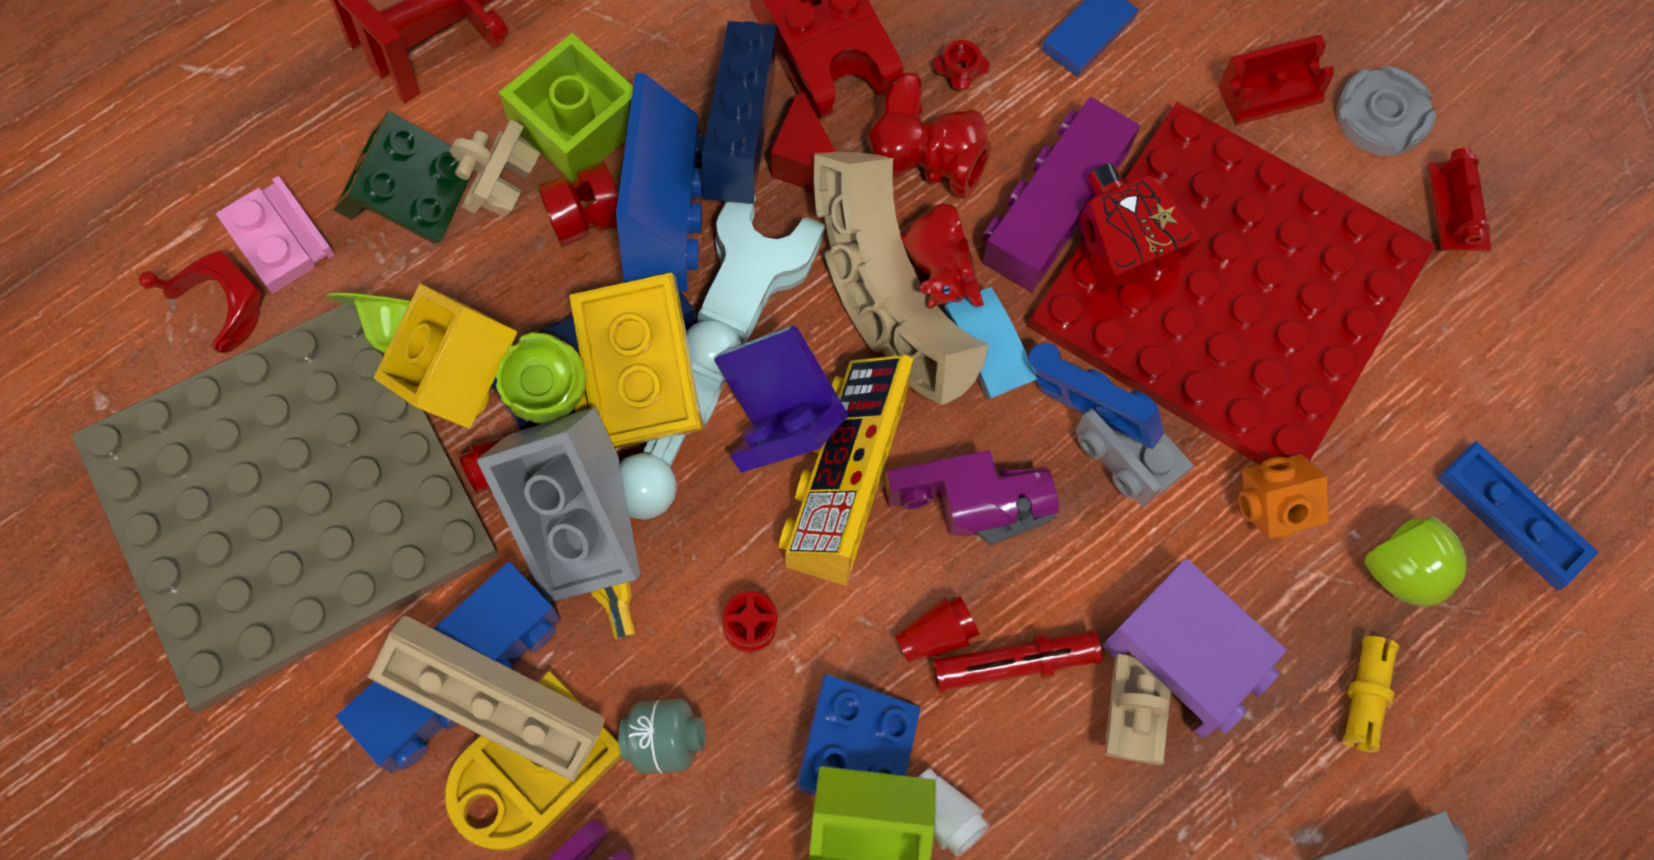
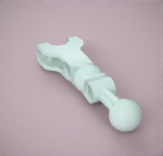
M726 202L716 222L717 235L715 238L716 253L722 266L698 313V323L693 324L686 331L704 427L710 419L723 391V382L726 381L715 363V358L721 352L747 342L771 295L778 291L792 289L805 281L822 243L824 224L808 217L802 218L790 236L772 239L764 237L754 230L752 221L755 208L753 204ZM687 434L649 441L643 453L627 457L619 463L630 518L647 520L664 513L673 503L677 492V482L671 465Z

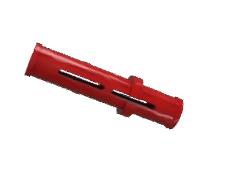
M1095 629L1048 638L1044 633L1034 635L1031 642L985 649L941 659L934 658L933 668L939 693H944L947 690L996 683L1040 674L1043 679L1054 677L1057 670L1102 663V651ZM1063 650L1067 652V654L1051 656L1031 661L1023 660V658L1043 655L1052 652H1058ZM1003 661L1011 662L1009 665L972 672L966 670V668Z

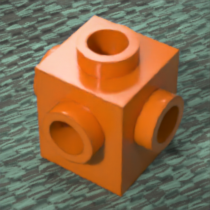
M1302 454L1287 458H1269L1261 465L1242 469L1243 491H1240L1238 495L1240 510L1246 521L1253 522L1269 539L1289 537L1300 530L1329 523L1327 476Z

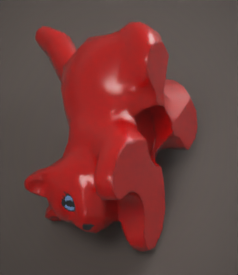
M937 204L931 212L915 219L907 234L900 232L906 253L922 271L930 275L920 285L922 293L930 294L926 303L927 308L932 309L939 304L960 303L964 296L968 297L974 307H982L984 305L983 297L972 264L974 262L967 238H965L957 208L950 204Z

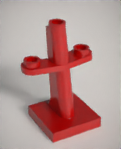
M330 0L347 44L352 49L362 45L370 68L381 80L391 74L398 96L404 104L420 94L407 54L411 47L464 16L493 48L504 44V37L509 34L505 22L497 12L491 10L487 13L482 8V6L492 0H403L379 12L367 0Z

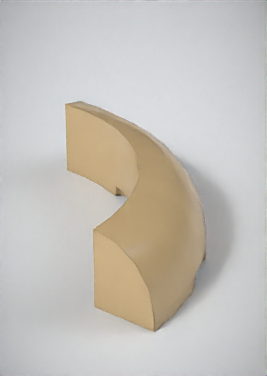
M858 152L815 153L814 190L816 213L819 218L825 217L831 250L825 252V257L836 289L854 325L872 351L876 353L883 352L886 357L906 355L914 358L909 386L919 394L940 405L959 398L976 381L984 366L989 344L974 338L959 328L938 306L932 309L927 308L926 303L930 296L920 291L921 282L907 256L896 219L892 181L893 158Z

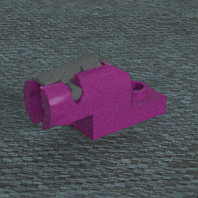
M990 450L886 471L884 492L888 507L902 504L903 509H917L931 504L934 501L933 498L939 497L949 534L958 536L978 535L990 546L1050 524L1055 519V514L1059 512L1057 491L1047 467L1002 469L999 471L1000 476H997Z

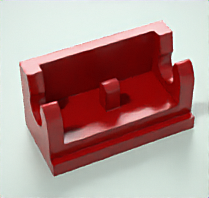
M1321 34L1231 57L1218 87L1235 125L1324 102L1326 98L1324 93L1333 79L1334 67L1331 65L1320 69L1319 59L1326 47Z

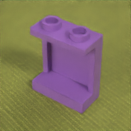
M1187 558L1102 645L1114 658L1117 654L1125 655L1129 651L1202 720L1194 730L1202 739L1216 728H1219L1226 734L1240 721L1248 711L1241 702L1250 692L1258 697L1276 680L1280 672L1273 666L1287 651Z

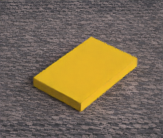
M671 272L569 295L579 353L587 373L585 387L589 409L596 407L614 448L704 430L676 276Z

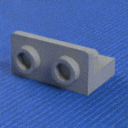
M1092 408L1082 415L1075 430L1078 434L1079 444L1085 453L1094 460L1100 459L1113 474V481L1118 490L1128 499H1135L1143 509L1187 475L1194 467L1191 461L1165 433L1156 446L1151 449L1111 429Z

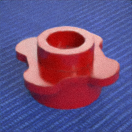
M968 40L951 42L946 47L944 55H938L933 60L934 71L938 74H944L951 81L952 87L958 91L968 90L971 81L979 75H986L990 67L989 60L982 57L979 47ZM957 64H963L965 67L959 68Z

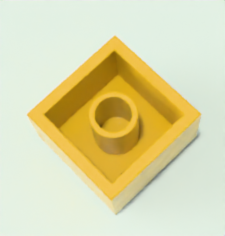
M419 283L373 378L414 407L470 429L476 416L483 412L488 403L489 390L499 369V362L508 352V348L513 346V341L518 332L470 306Z

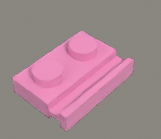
M279 176L272 179L274 184L264 190L257 188L215 213L272 294L316 268L314 264L327 256L330 259L335 256L328 243Z

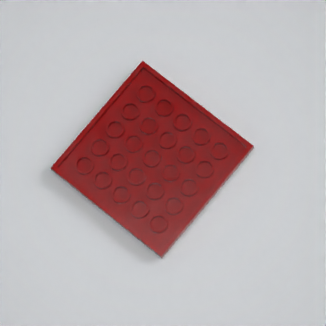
M1176 102L1123 181L1125 184H1128L1147 175L1155 177L1197 230L1201 237L1200 242L1187 258L1103 294L1085 240H1083L1030 318L1028 328L1129 388L1146 394L1159 406L1259 465L1269 458H1287L1302 454L1311 461L1436 245L1181 103Z

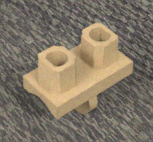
M510 119L504 131L497 134L489 151L485 148L489 136L482 131H476L472 140L465 138L454 140L450 152L460 162L455 174L462 179L468 180L473 170L479 171L461 205L462 208L475 214L482 206L505 217L512 211L521 194V189L501 179L499 175L503 167L525 179L530 174L541 153L529 142L519 137L524 128L523 125Z
M1117 654L1115 657L1104 756L1160 766L1164 763L1171 691L1138 659L1129 655Z

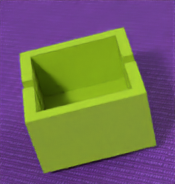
M820 766L809 860H930L935 831L936 779Z

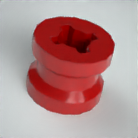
M741 592L731 598L725 606L723 614V631L730 646L739 652L745 653L759 652L769 646L775 637L778 615L776 607L770 598L760 592Z

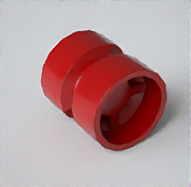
M604 162L578 171L575 181L571 182L563 176L538 185L543 204L561 247L587 238L589 229L593 227L601 233L617 227L616 211L619 193ZM581 201H593L588 207L583 208L581 205Z

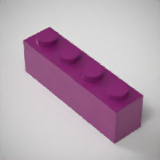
M1091 96L1079 112L1072 109L1058 130V135L1061 136L1054 147L1047 144L1037 157L1033 165V170L1036 173L1029 183L1022 179L1013 190L1007 203L1011 208L1002 219L995 216L985 230L981 242L986 244L982 264L1033 293L1078 228L1079 217L1087 202L1097 197L1087 176L1098 167L1108 163H1114L1118 170L1131 151L1141 125Z

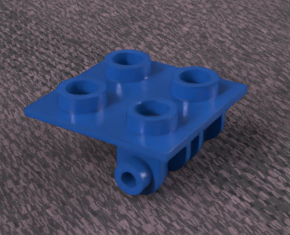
M824 674L796 786L801 787V792L816 796L820 766L906 776L921 707Z

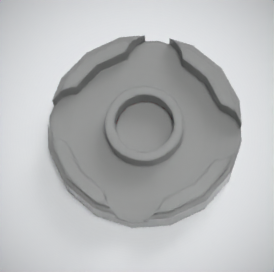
M1382 67L1381 70L1369 71L1370 68L1359 71L1346 83L1336 104L1337 121L1344 135L1358 148L1374 155L1398 156L1413 151L1428 136L1436 119L1435 108L1432 111V105L1429 101L1432 96L1428 88L1413 74L1396 67Z

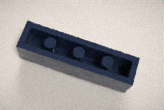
M728 21L702 151L703 200L754 204L775 75L776 25L758 24L752 21Z

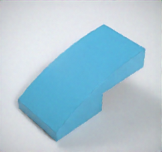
M992 287L981 290L984 301L982 307H974L968 297H964L960 303H951L943 306L947 317L959 328L974 338L989 344L984 366L977 377L986 399L996 397L1037 379L1021 340Z

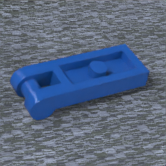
M1041 343L1031 350L1029 362L1033 372L1036 374L1038 386L1045 395L1082 414L1091 408L1094 409L1111 429L1151 449L1156 446L1164 435L1158 406L1146 394L1136 390L1129 393L1113 385L1108 377L1095 369L1085 371L1062 360L1060 352L1054 344Z

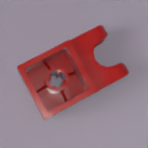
M750 0L751 10L759 24L776 25V57L788 80H792L799 94L805 93L819 120L835 114L833 104L836 98V88L833 82L840 77L855 75L865 78L878 94H886L893 82L903 74V64L898 52L869 0Z

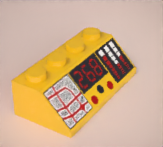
M898 355L851 360L845 377L835 376L832 387L849 415L820 449L811 451L819 454L813 471L803 470L795 496L796 500L802 501L797 520L787 518L779 542V548L786 550V568L847 586L907 399L914 358Z

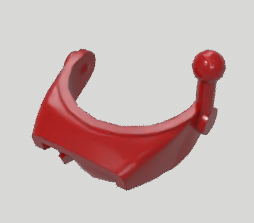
M222 250L201 257L168 280L158 278L151 271H145L140 274L139 283L145 289L154 287L163 289V294L168 299H175L194 285L204 281L216 280L220 283L226 293L228 313L221 332L212 342V347L217 352L228 353L239 347L249 338L258 323L262 292Z

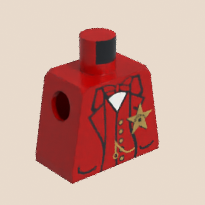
M1114 163L1100 166L1087 176L1097 197L1087 202L1079 217V225L1103 294L1187 258L1200 242L1201 237L1197 230L1155 177L1147 175L1125 184Z

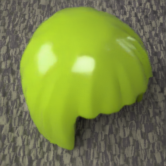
M531 332L522 335L518 344L509 347L508 352L501 358L499 369L496 372V387L501 395L502 402L510 407L514 415L526 421L546 423L548 421H555L559 417H565L581 401L586 390L587 373L583 360L568 343L550 334Z
M1434 516L1411 519L1403 524L1388 540L1367 553L1364 561L1372 576L1386 590L1391 592L1395 598L1421 607L1435 606L1450 598L1462 584L1467 571V558L1458 536L1447 524Z

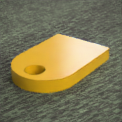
M550 671L537 682L582 705ZM602 727L598 739L573 782L481 735L459 756L449 773L445 790V801L449 817L461 835L480 847L493 851H512L523 848L545 834L622 758L619 743ZM481 797H492L498 806V814L495 821L486 828H474L468 819L470 806Z

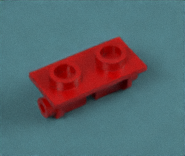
M1463 147L1453 150L1450 154L1451 159L1447 162H1429L1427 166L1441 251H1490L1492 249L1489 236L1490 225L1486 218L1478 171V156L1472 154L1470 148Z

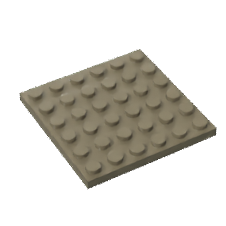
M342 304L72 434L190 710L197 713L499 556L425 411L414 407L373 378L385 354L375 349L366 340L355 305Z

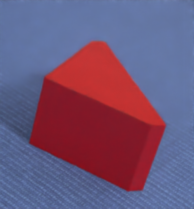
M803 92L795 95L772 148L771 176L772 178L815 192L814 154L836 151Z

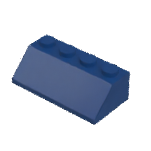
M635 73L616 211L624 283L672 272L676 276L678 291L687 292L689 270H699V239H692L693 234H702L703 209L702 203H696V198H703L702 168H699V164H702V151L706 135L699 134L698 114L645 73Z

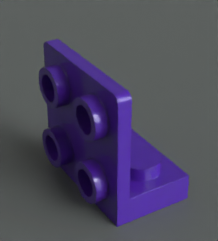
M796 326L784 328L721 352L715 358L716 365L752 422V425L743 432L745 440L730 455L740 473L820 449L849 415Z

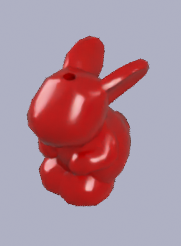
M906 72L901 74L890 86L885 98V113L876 120L869 131L867 142L871 154L893 158L892 177H900L920 165L924 168V174L928 182L935 185L941 182L943 177L949 178L950 188L956 197L962 199L969 198L984 172L991 150V142L988 141L987 124L981 112L975 109L950 112L932 121L922 123L923 109L921 104L922 87L920 77L917 73Z

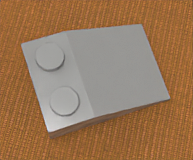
M596 407L509 434L477 459L540 592L549 603L633 581L641 575L618 455Z

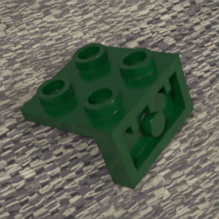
M388 111L372 129L333 211L352 220L363 208H366L425 240L437 244L444 237L469 179H462L455 174L460 162L452 156L450 152L451 145Z

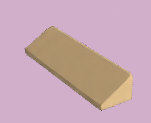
M403 616L389 633L368 676L369 679L573 782L598 739L605 722V718L600 714L407 616Z

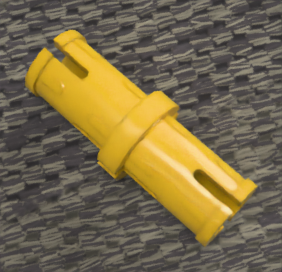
M1363 637L1356 681L1349 683L1347 695L1352 698L1342 743L1350 748L1354 746V743H1357L1356 750L1364 752H1379V742L1386 707L1392 705L1395 693L1390 689L1396 654L1399 651V644L1390 640L1387 646H1384L1386 640L1384 637Z

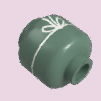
M684 699L637 702L630 710L629 715L623 716L620 721L618 735L620 753L625 761H630L633 768L640 774L680 773L686 771L691 767L696 751H703L705 748L706 729L702 717L694 716L691 706Z

